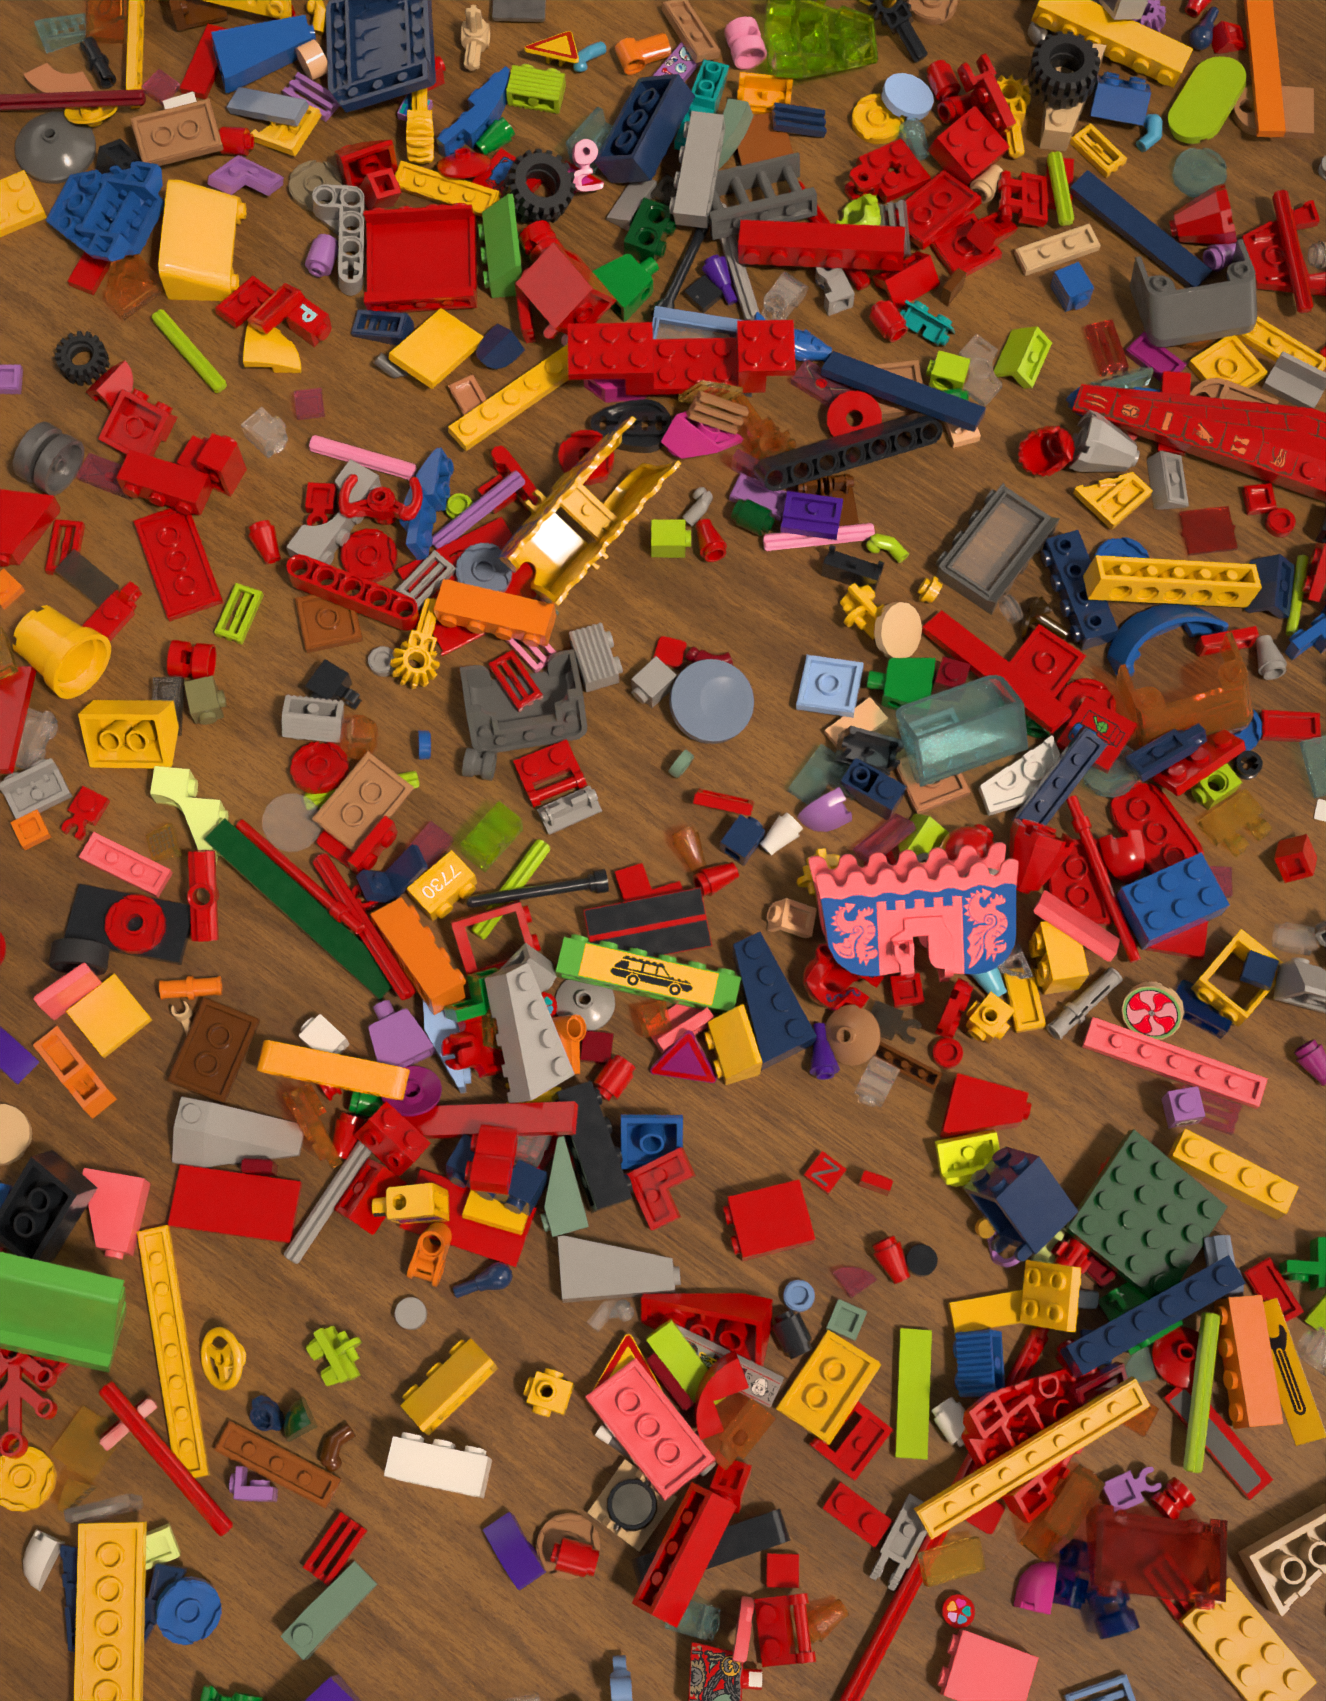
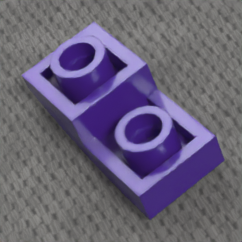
M0 1027V1069L17 1085L33 1070L39 1061Z
M508 1512L483 1529L499 1561L518 1590L523 1589L546 1573L533 1545L527 1541L518 1521L511 1512Z

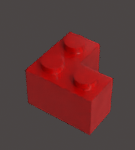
M214 433L211 434L210 438L203 437L202 439L192 435L176 462L178 465L209 474L213 489L230 497L247 470L238 443L227 435L221 437Z

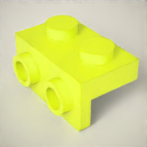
M994 1129L935 1141L940 1176L947 1185L950 1184L954 1187L966 1185L971 1176L976 1171L983 1169L992 1160L994 1153L1000 1150L997 1132Z

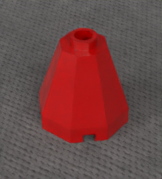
M1225 184L1213 186L1175 211L1173 213L1174 220L1169 221L1172 237L1178 236L1179 242L1230 244L1237 242Z
M1014 819L1010 829L1009 859L1014 858L1018 861L1017 891L1030 894L1031 891H1039L1071 854L1075 842L1069 835L1063 833L1061 838H1059L1055 834L1056 829L1028 819H1023L1022 822L1020 819Z

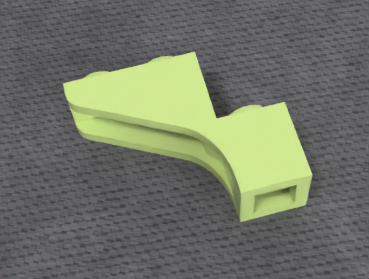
M155 766L150 791L154 801L174 806L184 813L198 850H214L204 839L224 818L228 820V811L225 810L222 802L214 799L192 798L197 795L198 780L194 778L190 769ZM215 851L216 865H217L218 856H220V855Z

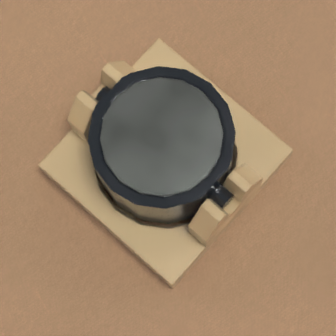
M624 1459L588 1511V1514L640 1552L677 1497L672 1495L664 1502L640 1469Z

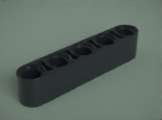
M781 1509L726 1527L706 1570L791 1541ZM657 1551L631 1560L639 1587Z

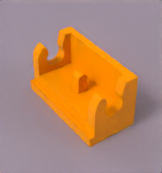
M740 72L737 100L749 102L753 114L770 113L775 102L791 104L793 78Z

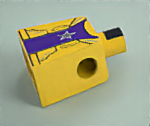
M434 1183L389 1187L386 1190V1197L373 1199L372 1212L374 1217L387 1216L388 1220L398 1224L449 1221L448 1190Z

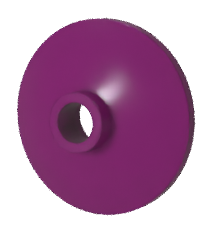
M403 1067L410 1070L403 1101L381 1097L383 1104L387 1101L402 1116H417L430 1111L437 1105L442 1095V1086L438 1076L424 1067Z

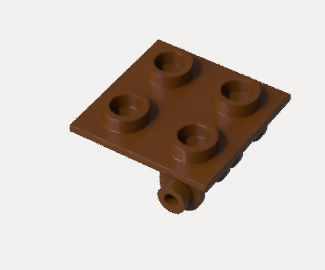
M850 474L822 477L795 486L796 492L843 498L839 526L859 524L853 492L854 477L850 476Z

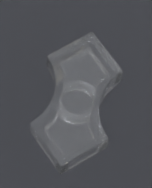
M976 334L959 352V356L971 359L968 368L969 379L963 391H969V397L985 407L1002 389L1003 384L993 371L992 363L998 349Z

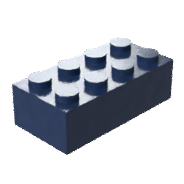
M679 74L642 77L637 80L594 160V163L611 183L651 181L656 174L660 162L666 155L669 145L677 134L695 98V95Z

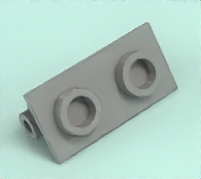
M587 786L542 806L537 811L550 835L602 812V809L597 801L598 796L595 790L591 789V786Z

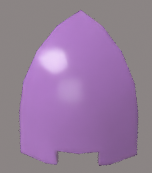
M840 787L805 807L797 818L804 826L814 831L827 832L852 821V814L844 806L843 802L846 801V798Z

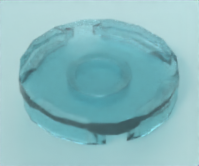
M1196 147L1189 148L1182 152L1175 161L1172 176L1175 185L1181 192L1196 198L1213 186L1225 184L1227 166L1224 159L1209 148H1203L1202 150L1196 149Z
M1125 746L1108 774L1091 766L1083 777L1084 784L1095 791V794L1102 797H1117L1126 794L1139 780L1136 774L1127 766L1125 759L1126 756L1134 751L1129 746Z

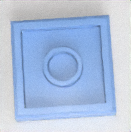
M807 655L796 709L854 718L864 663Z

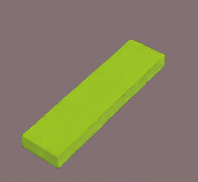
M900 1328L895 1458L928 1460L932 1330Z

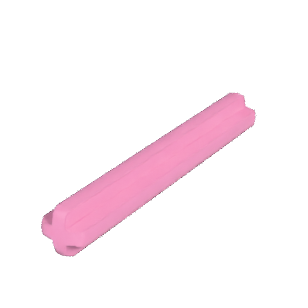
M314 435L309 443L312 452L349 462L351 459L363 467L408 480L411 477H415L417 468L413 463Z
M872 523L839 526L837 540L782 532L771 533L763 536V545L766 551L867 541L871 539L870 536L875 534Z

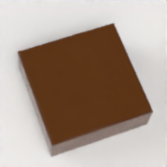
M960 268L955 270L942 287L941 303L946 306L950 305L964 286L966 272Z

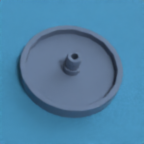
M706 659L689 665L679 674L670 691L669 705L676 725L684 734L698 742L718 744L734 738L746 727L753 713L754 696L749 681L739 669L721 660Z

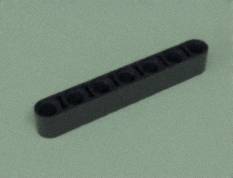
M917 412L763 458L756 464L754 474L766 488L771 491H779L934 444L941 438L943 428L933 417ZM903 432L902 436L897 439L898 435ZM877 440V443L871 447L873 442ZM852 447L849 454L846 455L847 450ZM826 455L824 461L820 463L821 458ZM800 463L798 469L794 470V467ZM774 471V474L767 479L769 473Z

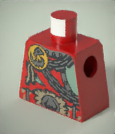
M691 1642L688 1701H742V1689H762V1669L743 1668V1663L733 1662V1651Z

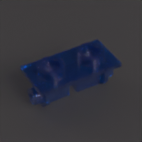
M1064 1537L1063 1545L1059 1552L1060 1562L1053 1603L1080 1610L1082 1603H1086L1089 1581L1079 1578L1080 1572L1086 1574L1091 1572L1095 1552L1092 1550V1543Z

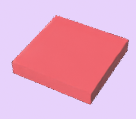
M82 963L34 996L35 998L33 999L55 1021L99 986L102 981L86 963Z

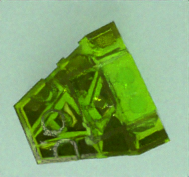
M767 0L764 37L767 50L768 73H772L775 77L803 79L877 63L878 51L874 17L843 5L839 10L825 5L826 0H817V2L812 0Z

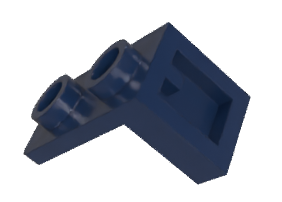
M412 844L385 872L362 870L356 878L367 901L391 903L397 900L427 869V863L418 845Z

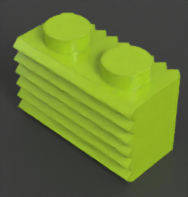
M522 64L521 66L512 65L506 89L507 104L514 107L518 106L525 109L529 108L530 110L534 109L536 111L540 110L541 112L559 114L566 88L565 73H561L554 68L547 70L536 69L529 64Z

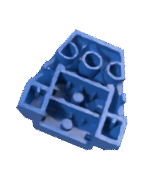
M136 161L131 163V168L122 170L117 165L110 167L111 172L101 174L98 170L72 174L67 179L45 221L92 258L113 262L123 259L125 255L140 254L165 207L164 200L158 195L163 186L162 170L157 164Z

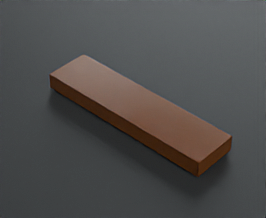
M232 1421L228 1422L214 1448L220 1454L325 1509L328 1508L342 1481L341 1478Z

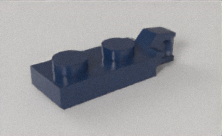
M1199 723L1185 731L1173 729L1126 756V764L1144 782L1193 754L1199 746L1207 742L1206 730Z

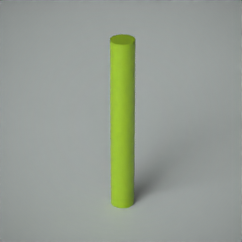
M1299 555L1297 557L1290 615L1287 620L1285 633L1290 637L1298 631L1304 594L1302 586L1307 574L1309 557L1306 555Z

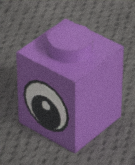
M1198 1086L1168 1091L1161 1099L1169 1129L1198 1124L1205 1117Z

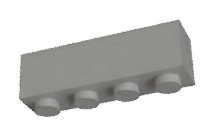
M692 111L690 121L685 122L684 138L687 139L685 146H681L679 153V163H682L681 172L677 171L675 174L674 187L677 188L676 197H672L670 201V214L674 215L676 225L708 228L709 212L712 207L726 129L723 114Z

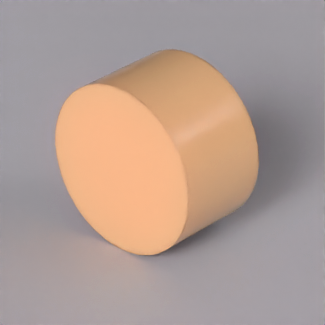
M313 39L295 48L301 67L309 79L313 81L328 73L327 59L316 40Z

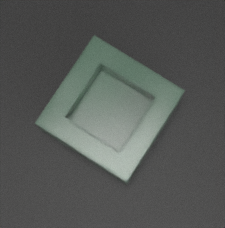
M838 1299L826 1330H830L855 1342L867 1311Z

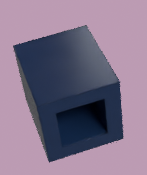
M740 814L721 840L720 851L742 866H745L760 845L759 843L764 839L765 830L762 828V824L753 817L749 816L746 818Z

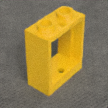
M1242 929L1191 987L1196 992L1199 1000L1213 1006L1219 1011L1220 1016L1226 1022L1235 1024L1237 1027L1250 1016L1275 986L1277 970L1271 988L1268 991L1261 988L1244 1009L1240 1008L1218 990L1208 979L1231 952L1244 962L1247 953L1252 950L1278 960V964L1283 963Z

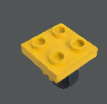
M1026 1260L1020 1323L1066 1332H1076L1078 1308H1097L1099 1294L1094 1290L1080 1288L1081 1267Z

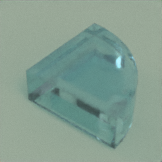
M1148 1347L1139 1350L1131 1356L1125 1366L1128 1378L1132 1376L1136 1378L1138 1383L1157 1379Z

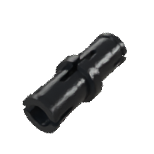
M92 37L83 39L86 46L81 42L80 47L87 57L89 69L95 72L103 88L112 87L117 79L109 67L107 56L101 52L96 39Z

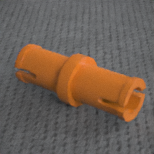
M187 976V979L160 980V999L188 997V1000H195L197 996L222 995L221 976L194 979V976Z

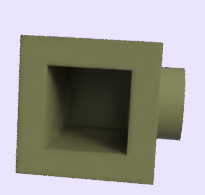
M213 676L184 682L190 714L195 724H212L217 719L224 718L222 707H227L224 691L218 690Z

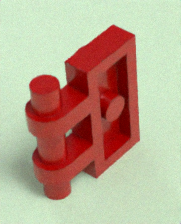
M1010 171L1001 172L1000 180L998 181V191L1001 193L998 210L1001 213V219L1005 222L1012 220V213H1018L1019 223L1044 227L1048 222L1047 177L1021 172L1017 179H1012ZM1012 193H1017L1018 199L1012 198Z

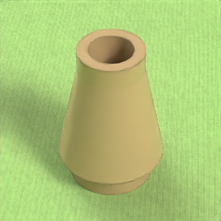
M991 165L988 170L970 184V189L982 197V204L991 201L995 195L1000 174L1003 172L1002 168L998 165Z

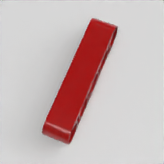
M297 554L290 557L287 561L288 576L295 588L400 630L409 631L416 628L419 621L417 603L413 598L306 555ZM299 569L307 570L302 575L294 574ZM326 579L333 580L330 585L321 584ZM350 590L360 591L354 596L347 595ZM377 600L386 601L382 606L373 605ZM404 610H409L412 612V614L407 617L399 615L400 612Z

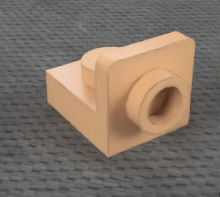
M788 898L774 902L767 913V920L769 921L767 931L776 932L782 930L803 938L812 937L817 908Z

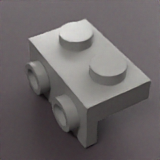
M52 758L39 760L33 763L31 768L21 773L10 774L4 778V781L0 782V790L4 794L16 819L36 809L42 812L73 797L59 767Z

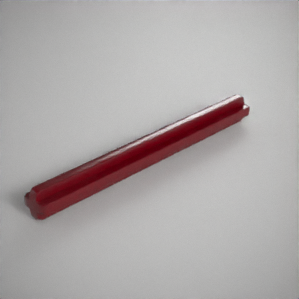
M142 89L0 94V111L143 106L146 102V96Z

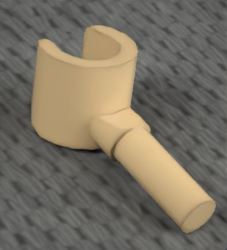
M183 1001L186 1006L184 1013L178 1014L174 1005L171 1007V1012L175 1019L182 1023L187 1035L191 1027L190 1020L193 1012L187 1002Z

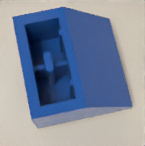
M1104 72L1103 76L1097 75L1090 116L1144 125L1151 96L1149 84L1145 83V79L1131 76L1129 80L1119 79V74Z

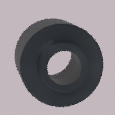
M789 1310L774 1317L777 1323L771 1327L784 1354L788 1353L790 1359L813 1349L810 1343L812 1337L800 1312L794 1315L792 1310Z

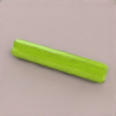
M1060 151L1050 152L1047 157L1058 222L1061 226H1069L1073 224L1074 214L1063 156Z

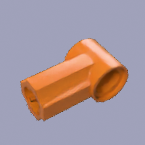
M664 33L636 41L634 38H625L618 42L614 49L627 75L639 73L646 64L671 55L669 40Z
M577 1014L552 1017L575 1075H580V1041L586 1035V1023Z

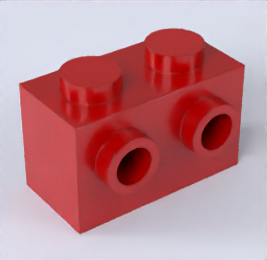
M387 1101L354 1134L397 1177L401 1176L431 1144Z

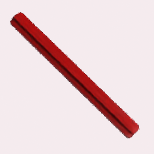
M326 853L319 854L313 861L314 867L336 901H342L351 909L350 913L365 925L364 930L358 935L398 997L403 1001L410 999L416 992L414 986L329 855Z
M110 1381L105 1384L98 1393L218 1536L222 1537L233 1527L232 1521L115 1383Z

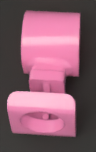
M589 139L578 141L572 148L573 162L580 167V170L574 172L575 179L572 182L576 184L575 191L577 192L600 190L604 185L603 182H600L599 184L582 186V178L593 173L590 164L598 155L596 144Z

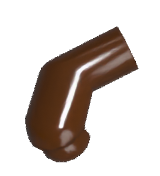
M348 1423L329 1435L323 1442L320 1462L330 1472L338 1470L342 1465L341 1458L339 1457L341 1446L356 1437Z

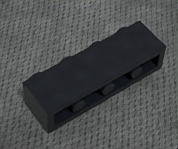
M588 1081L556 1092L551 1097L553 1102L575 1101L578 1104L576 1134L564 1136L591 1213L631 1199L630 1193L633 1192L632 1183L627 1174L624 1175L620 1165L623 1162L622 1154L619 1147L613 1145L610 1136L613 1132L609 1118L603 1116L600 1107L602 1105V1097L599 1089L593 1087L592 1081Z

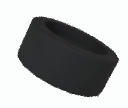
M76 938L57 939L51 944L49 966L56 971L68 974L80 964L86 963L96 975H102L106 973L108 968L110 949L102 943Z

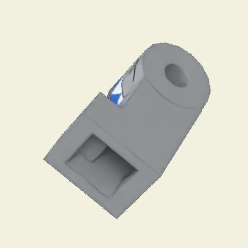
M816 267L815 282L825 292L824 309L827 315L830 316L852 308L855 293L842 268Z

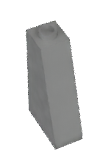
M565 1235L558 1236L563 1303L639 1297L643 1294H675V1285H681L679 1266H673V1258Z

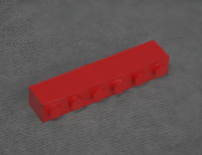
M741 220L738 240V264L903 271L905 227Z

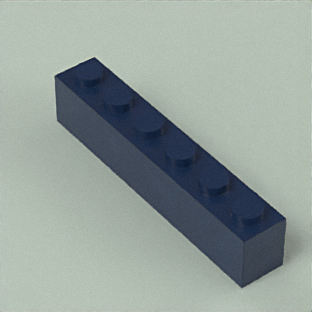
M1228 1255L1059 1351L1076 1379L1244 1285L1245 1281Z

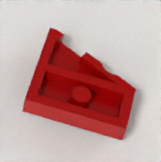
M1316 543L1310 559L1311 568L1309 576L1305 577L1302 586V592L1305 593L1304 598L1320 602L1326 582L1325 543Z

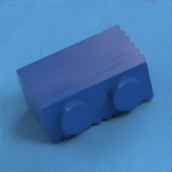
M1002 1331L956 1332L953 1353L958 1364L955 1386L959 1391V1396L981 1398L986 1393L1005 1388Z

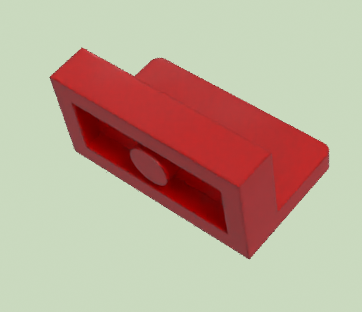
M919 251L903 259V271L883 270L873 276L876 287L887 291L890 301L897 309L906 305V300L911 302L940 285L931 255Z
M368 1158L333 1210L354 1222L367 1233L374 1235L386 1216L374 1217L372 1212L373 1199L386 1197V1190L389 1187L407 1186V1183L385 1166Z

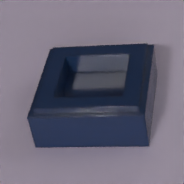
M1250 950L1247 953L1239 980L1268 991L1272 986L1279 961Z

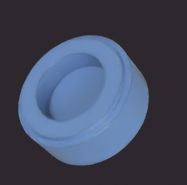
M803 1280L790 1282L783 1293L786 1307L797 1313L807 1311L815 1299L812 1286Z

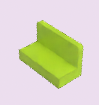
M1038 326L1013 329L993 374L996 377L1013 376L1024 389L1033 388L1052 342Z

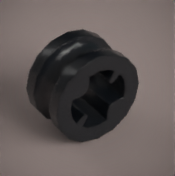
M1244 751L1235 760L1233 769L1239 778L1250 780L1261 771L1263 761L1258 753ZM1248 760L1253 763L1252 767L1245 770L1242 766Z

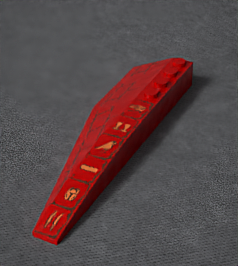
M1081 384L1072 412L1083 416L1089 410L1098 412L1122 430L1326 502L1325 412L1308 407Z

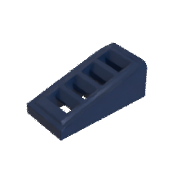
M358 309L351 334L353 337L398 346L413 333L414 322L408 313ZM367 319L370 320L368 329H364ZM380 322L379 329L376 330L377 324ZM389 324H391L390 331H387Z

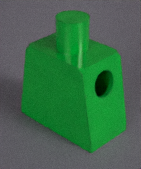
M625 254L592 272L617 300L611 306V309L625 322L652 295V275L659 271V267L652 257H648L639 264L631 254Z
M890 658L886 673L869 671L866 688L883 690L882 706L924 719L927 717L930 705L936 658Z

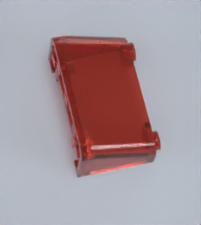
M1097 1504L1086 1510L1090 1587L1096 1589L1097 1595L1102 1597H1117V1593L1193 1602L1196 1609L1215 1610V1604L1226 1602L1228 1521L1211 1518L1210 1522L1207 1523L1197 1522V1519L1185 1521L1126 1513V1510L1122 1509L1114 1512L1113 1505Z

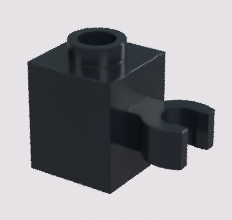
M324 659L305 686L309 698H319L320 700L324 698L325 700L331 699L332 701L336 699L338 702L342 700L354 710L362 702L359 699L360 694L350 689L352 681L349 673Z

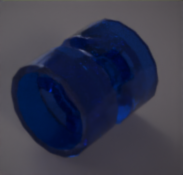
M1125 1581L1084 1593L1090 1611L1097 1614L1094 1624L1099 1639L1111 1638L1140 1628L1135 1610L1128 1607V1602L1131 1598ZM1117 1601L1119 1609L1106 1613L1103 1605Z

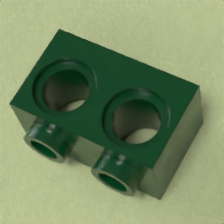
M645 197L643 198L625 237L624 255L631 254L639 262H643L648 257H652L656 262L658 257L663 258L667 248L666 239L668 235L672 236L677 226L674 215L670 214V206Z

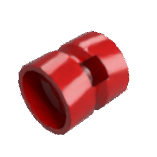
M545 220L536 221L528 225L518 238L520 245L530 257L532 264L540 257L542 250L553 242L564 248L560 240L556 238V234L550 224Z
M172 640L167 657L169 677L187 678L189 675H192L193 679L214 676L217 659L215 644L196 643L195 646H192L190 641Z

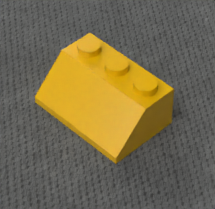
M93 700L78 713L90 767H172L179 729L174 701Z
M471 1338L467 1342L463 1339L460 1340L449 1351L452 1356L443 1365L441 1362L436 1363L426 1373L428 1379L420 1387L417 1384L412 1386L402 1397L405 1401L400 1406L428 1436L499 1369Z

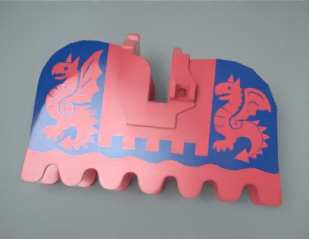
M1002 842L992 844L988 849L987 856L984 858L977 856L974 847L965 845L959 849L955 860H949L945 850L942 848H932L928 854V859L923 863L919 862L916 854L908 849L903 850L899 854L898 861L894 865L887 862L886 856L882 852L872 853L869 856L868 864L864 867L858 866L856 858L851 854L842 855L835 869H829L823 857L811 856L808 859L815 887L821 929L825 935L828 947L838 964L849 972L861 976H881L899 972L900 976L911 978L914 976L913 937L918 936L920 944L928 948V957L930 963L937 968L939 982H949V978H952L954 974L989 972L997 968L1009 957L1016 939L1018 861L1014 858L1005 860L1006 845ZM988 868L996 869L999 872L992 875L989 873Z

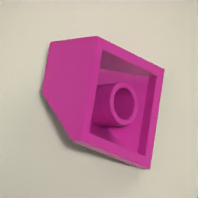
M687 411L675 416L661 443L668 447V451L672 455L683 459L718 453L740 444L744 438L737 433L735 435L688 419Z

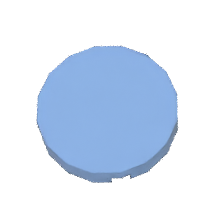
M893 74L887 78L882 88L883 92L881 95L885 106L898 117L901 115L906 116V120L915 121L923 119L928 115L934 103L930 88L921 79L910 74Z

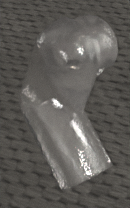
M624 1299L604 1301L588 1319L587 1323L599 1332L610 1318H620L624 1322L629 1321L634 1315V1309Z

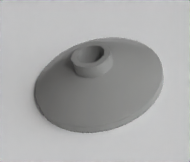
M568 979L560 986L555 998L558 1006L557 1015H580L586 1023V1031H596L606 1025L615 1009V997L612 989ZM588 996L591 1000L587 1005H583L579 1002L580 997Z

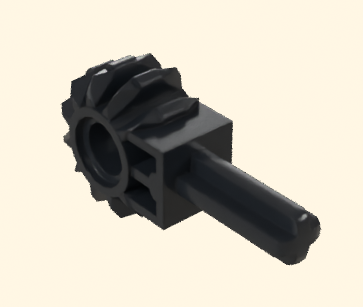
M868 0L872 3L867 7L868 12H875L872 16L873 20L876 22L882 18V26L887 25L893 35L898 33L913 61L919 62L926 58L928 52L911 25L914 20L909 11L912 8L911 4L907 2L909 0H896V4L891 8L882 6L884 0Z

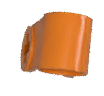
M439 1222L432 1223L420 1235L407 1271V1278L417 1277L431 1282L434 1287L438 1286L444 1272L446 1256L452 1239L451 1231L447 1225ZM429 1235L438 1237L441 1245L432 1244L429 1240Z

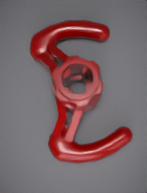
M355 474L348 476L339 493L338 504L342 516L346 518L374 517V520L382 525H390L397 518L403 521L415 519L421 509L423 500L422 487L417 477H411L409 480L412 490V501L408 506L396 501L395 495L390 488L383 486L373 489L367 499L350 503L351 491L358 482V477Z

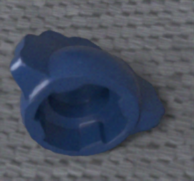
M260 1395L254 1398L250 1412V1419L253 1425L262 1431H280L285 1421L283 1419V1412L279 1409L278 1404L267 1396Z

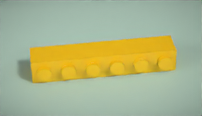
M1040 0L1031 19L1032 22L1055 33L1062 31L1063 34H1067L1070 31L1074 32L1073 35L1075 36L1079 34L1085 36V41L1090 40L1094 44L1106 45L1104 56L1172 88L1175 87L1193 51V48L1134 20H1114L1102 5L1091 0Z

